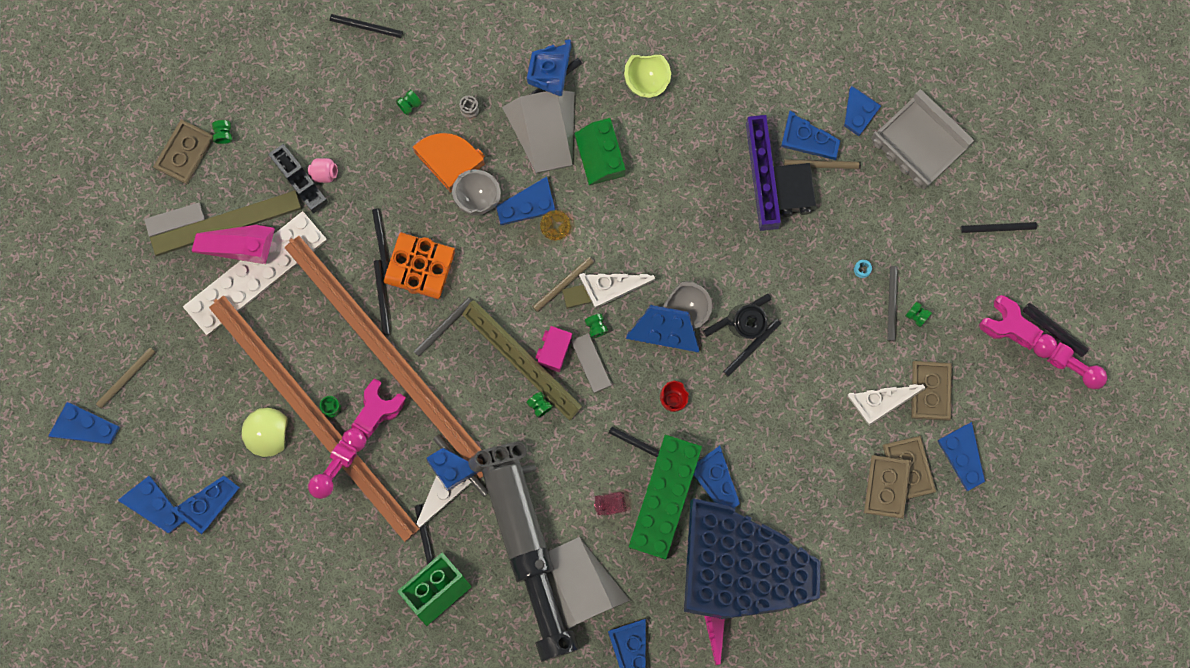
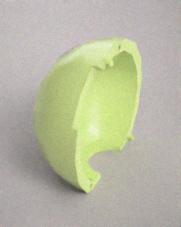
M632 55L625 65L624 78L626 85L634 94L645 98L656 97L665 91L670 83L671 70L669 63L662 55Z
M260 408L250 413L242 427V440L246 448L253 454L262 457L274 456L285 449V432L288 425L287 416L279 410L272 408Z

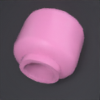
M316 158L308 167V174L316 183H330L337 177V165L329 158Z

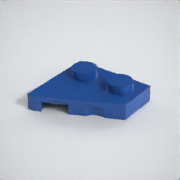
M851 86L844 126L860 136L881 105Z
M444 448L426 458L447 491L478 473L470 469L467 460Z

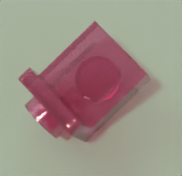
M624 492L595 496L594 508L597 514L608 516L627 512Z

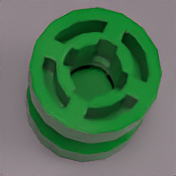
M411 89L406 92L403 98L400 97L396 100L397 105L405 115H409L413 108L419 107L422 104L418 96Z
M227 120L214 121L212 123V129L215 133L213 135V142L216 144L231 143V122Z
M916 301L905 316L908 319H913L915 324L921 327L932 312L928 309H923L921 304Z
M595 314L585 319L586 326L590 327L589 334L592 339L609 332L607 326L603 323V314Z
M542 391L533 395L526 402L530 408L534 409V414L537 418L542 417L553 408L551 403L545 400V395Z
M326 396L320 402V409L326 417L334 418L340 414L341 405L335 397Z

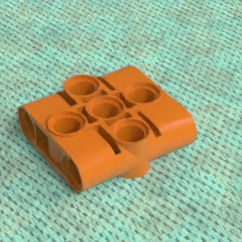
M400 232L385 274L384 283L405 289L411 294L418 293L439 300L451 267L455 248L433 242L429 238H419ZM428 245L431 248L429 251L424 252L421 250V247ZM404 257L407 260L405 263L399 264L397 259ZM420 262L425 266L422 269H417L415 265ZM441 268L443 272L437 275L433 273V270ZM417 280L419 282V284L415 287H411L409 285L410 281Z

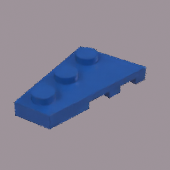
M972 422L938 440L940 447L966 491L985 482Z

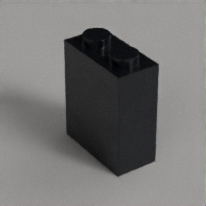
M810 163L774 166L780 215L782 217H789L793 213H800L801 215L811 214L816 207Z

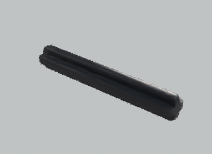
M1028 303L1024 307V313L1062 343L1069 346L1080 357H1083L1089 349L1033 304Z

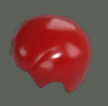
M670 381L661 389L659 395L660 402L667 411L678 412L683 410L688 404L689 393L684 388L682 382Z

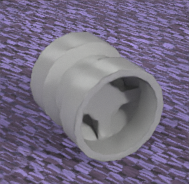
M464 96L459 103L461 114L466 119H473L479 112L478 101L473 96Z

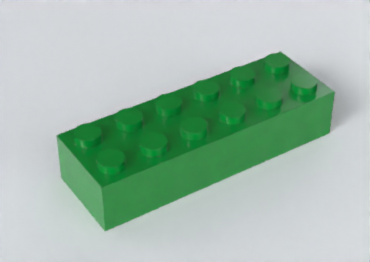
M664 435L629 548L664 560L667 559L702 446Z

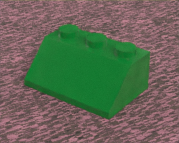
M611 118L592 122L574 133L589 186L625 177L626 169Z
M442 552L397 592L419 619L428 626L472 586Z

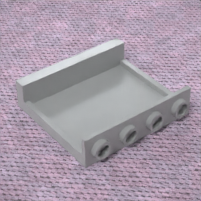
M921 89L877 132L875 131L871 137L873 145L878 149L881 148L886 153V157L891 162L898 164L900 171L905 175L908 174L912 178V182L923 190L974 142Z

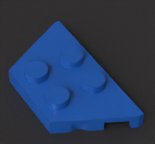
M565 40V44L558 47L551 45L545 49L532 52L527 74L528 84L562 96L571 51V40Z
M654 305L648 307L645 314L639 318L626 339L693 352H699L700 348L691 324L689 312Z

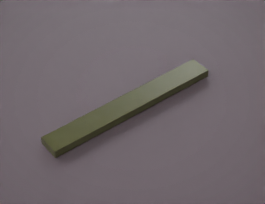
M292 191L150 237L154 254L157 257L193 245L196 233L255 225L301 210L296 191Z
M474 300L470 302L462 315L539 391H542L545 397L569 421L572 420L582 406Z

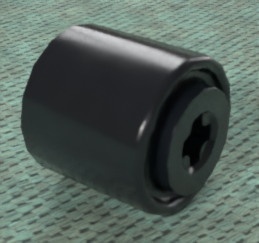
M737 305L730 311L727 317L729 330L739 338L754 339L760 337L767 328L768 319L766 313L757 305ZM748 317L755 319L753 326L746 324Z

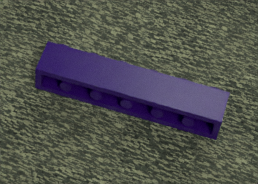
M749 116L746 121V131L759 230L779 229L781 220L767 116Z

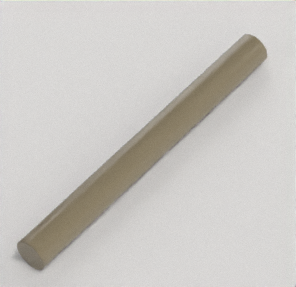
M784 159V165L810 163L811 168L859 169V162Z
M588 257L533 305V309L536 312L542 309L562 289L575 280L579 274L594 263L593 260Z
M149 348L96 402V405L102 409L156 352Z

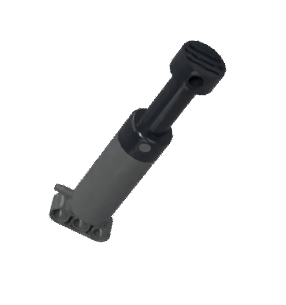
M513 442L480 450L469 459L468 463L470 469L474 472L482 471L515 580L519 583L525 582L542 636V640L535 642L540 660L544 662L579 650L574 631L565 632L547 575L554 568L524 474L535 471L536 467L535 465L521 467L519 460L526 455L527 449L523 443ZM512 449L517 451L518 456L514 455ZM495 453L500 456V460L495 457ZM477 458L483 461V465L478 463Z

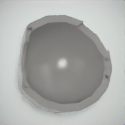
M476 169L465 171L453 183L452 195L456 206L460 211L470 216H478L490 211L500 200L501 190L499 183L492 175L485 171Z
M682 281L669 295L663 307L689 312L691 324L695 329L701 327L709 319L712 312V301L709 293L701 285L692 281Z

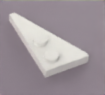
M579 274V278L594 308H598L655 281L654 275L650 276L648 274Z
M914 384L902 388L892 387L878 391L869 390L864 393H849L848 398L870 426L925 390V386L923 384Z
M436 475L416 523L417 526L421 528L464 491L471 484V481L467 479L447 491Z

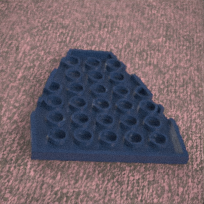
M693 498L690 501L684 612L727 619L780 612L817 601L820 598L821 561L809 555L803 548L800 547L798 549L789 543L790 539L764 524L758 525L751 521L752 518L747 515L744 517L736 513L735 508Z

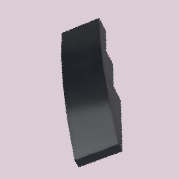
M284 144L268 154L313 214L328 204L327 199Z

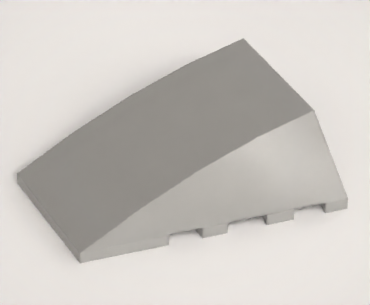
M563 90L562 96H558L546 91L521 96L502 107L535 173L570 167L573 164L575 92Z
M580 537L548 551L554 570L547 575L565 631L630 601Z

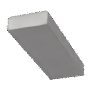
M200 203L144 219L149 237L205 220Z
M589 333L571 340L593 393L595 394L611 387L610 380Z

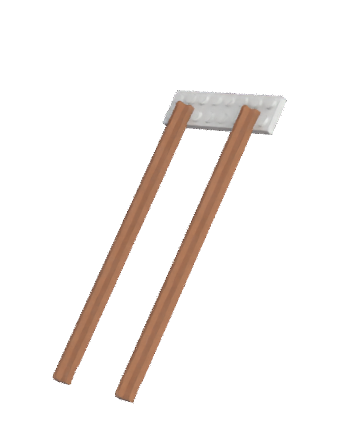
M303 211L273 234L266 264L239 261L183 306L207 336L224 325L326 449L332 453L335 446L342 440L340 433L238 313L296 265H299L459 455L469 462V459L481 450L315 255L314 251L323 245L327 239ZM358 455L348 468L342 466L404 542L420 530ZM477 458L478 463L483 465V461ZM482 471L476 473L480 479L483 477Z

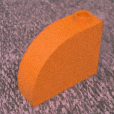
M433 134L425 137L413 146L414 153L450 193L452 192L453 183L460 174L468 170H479L485 165L483 159L485 156L478 148L475 150L465 139L453 134Z

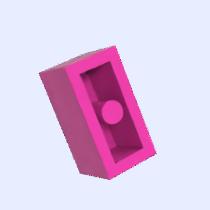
M550 326L549 331L545 330L542 341L545 343L543 348H539L536 354L538 363L542 367L560 373L572 340V333Z

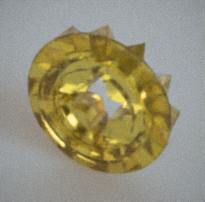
M549 211L541 219V232L550 240H561L570 231V220L561 211ZM551 218H553V220H555L556 223L563 222L560 226H558L559 233H557L555 229H548L552 225Z

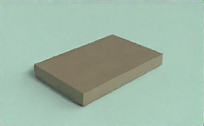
M181 119L153 168L187 185L211 145L213 135Z
M912 362V385L923 384L925 390L911 399V419L951 420L952 363Z
M921 436L882 445L885 457L911 460L906 500L936 493Z
M871 456L864 509L865 514L904 519L911 460Z

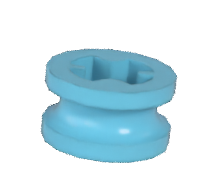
M867 260L858 261L854 267V273L859 278H866L872 271L871 263ZM860 265L867 267L866 273L859 271Z

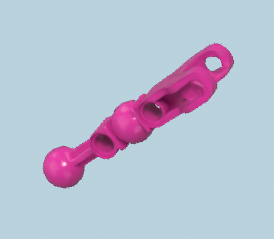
M1003 295L997 296L994 300V307L1002 314V321L985 318L979 324L980 329L994 339L1008 337L1029 350L1033 348L1037 356L1048 358L1047 361L1056 368L1065 369L1067 366L1081 375L1083 383L1090 389H1100L1106 384L1107 374L1102 367L1097 365L1088 367L1072 357L1074 351L1069 346L1061 342L1057 344L1053 336L1042 334L1044 331L1022 317L1018 304Z
M377 379L371 381L364 391V408L355 419L351 429L344 432L342 440L333 449L330 458L333 459L323 474L315 475L308 483V490L314 498H327L332 493V480L342 466L348 468L357 456V452L365 447L367 440L382 421L392 420L398 416L406 401L404 395L397 394L392 400H382L378 396L381 389V381Z

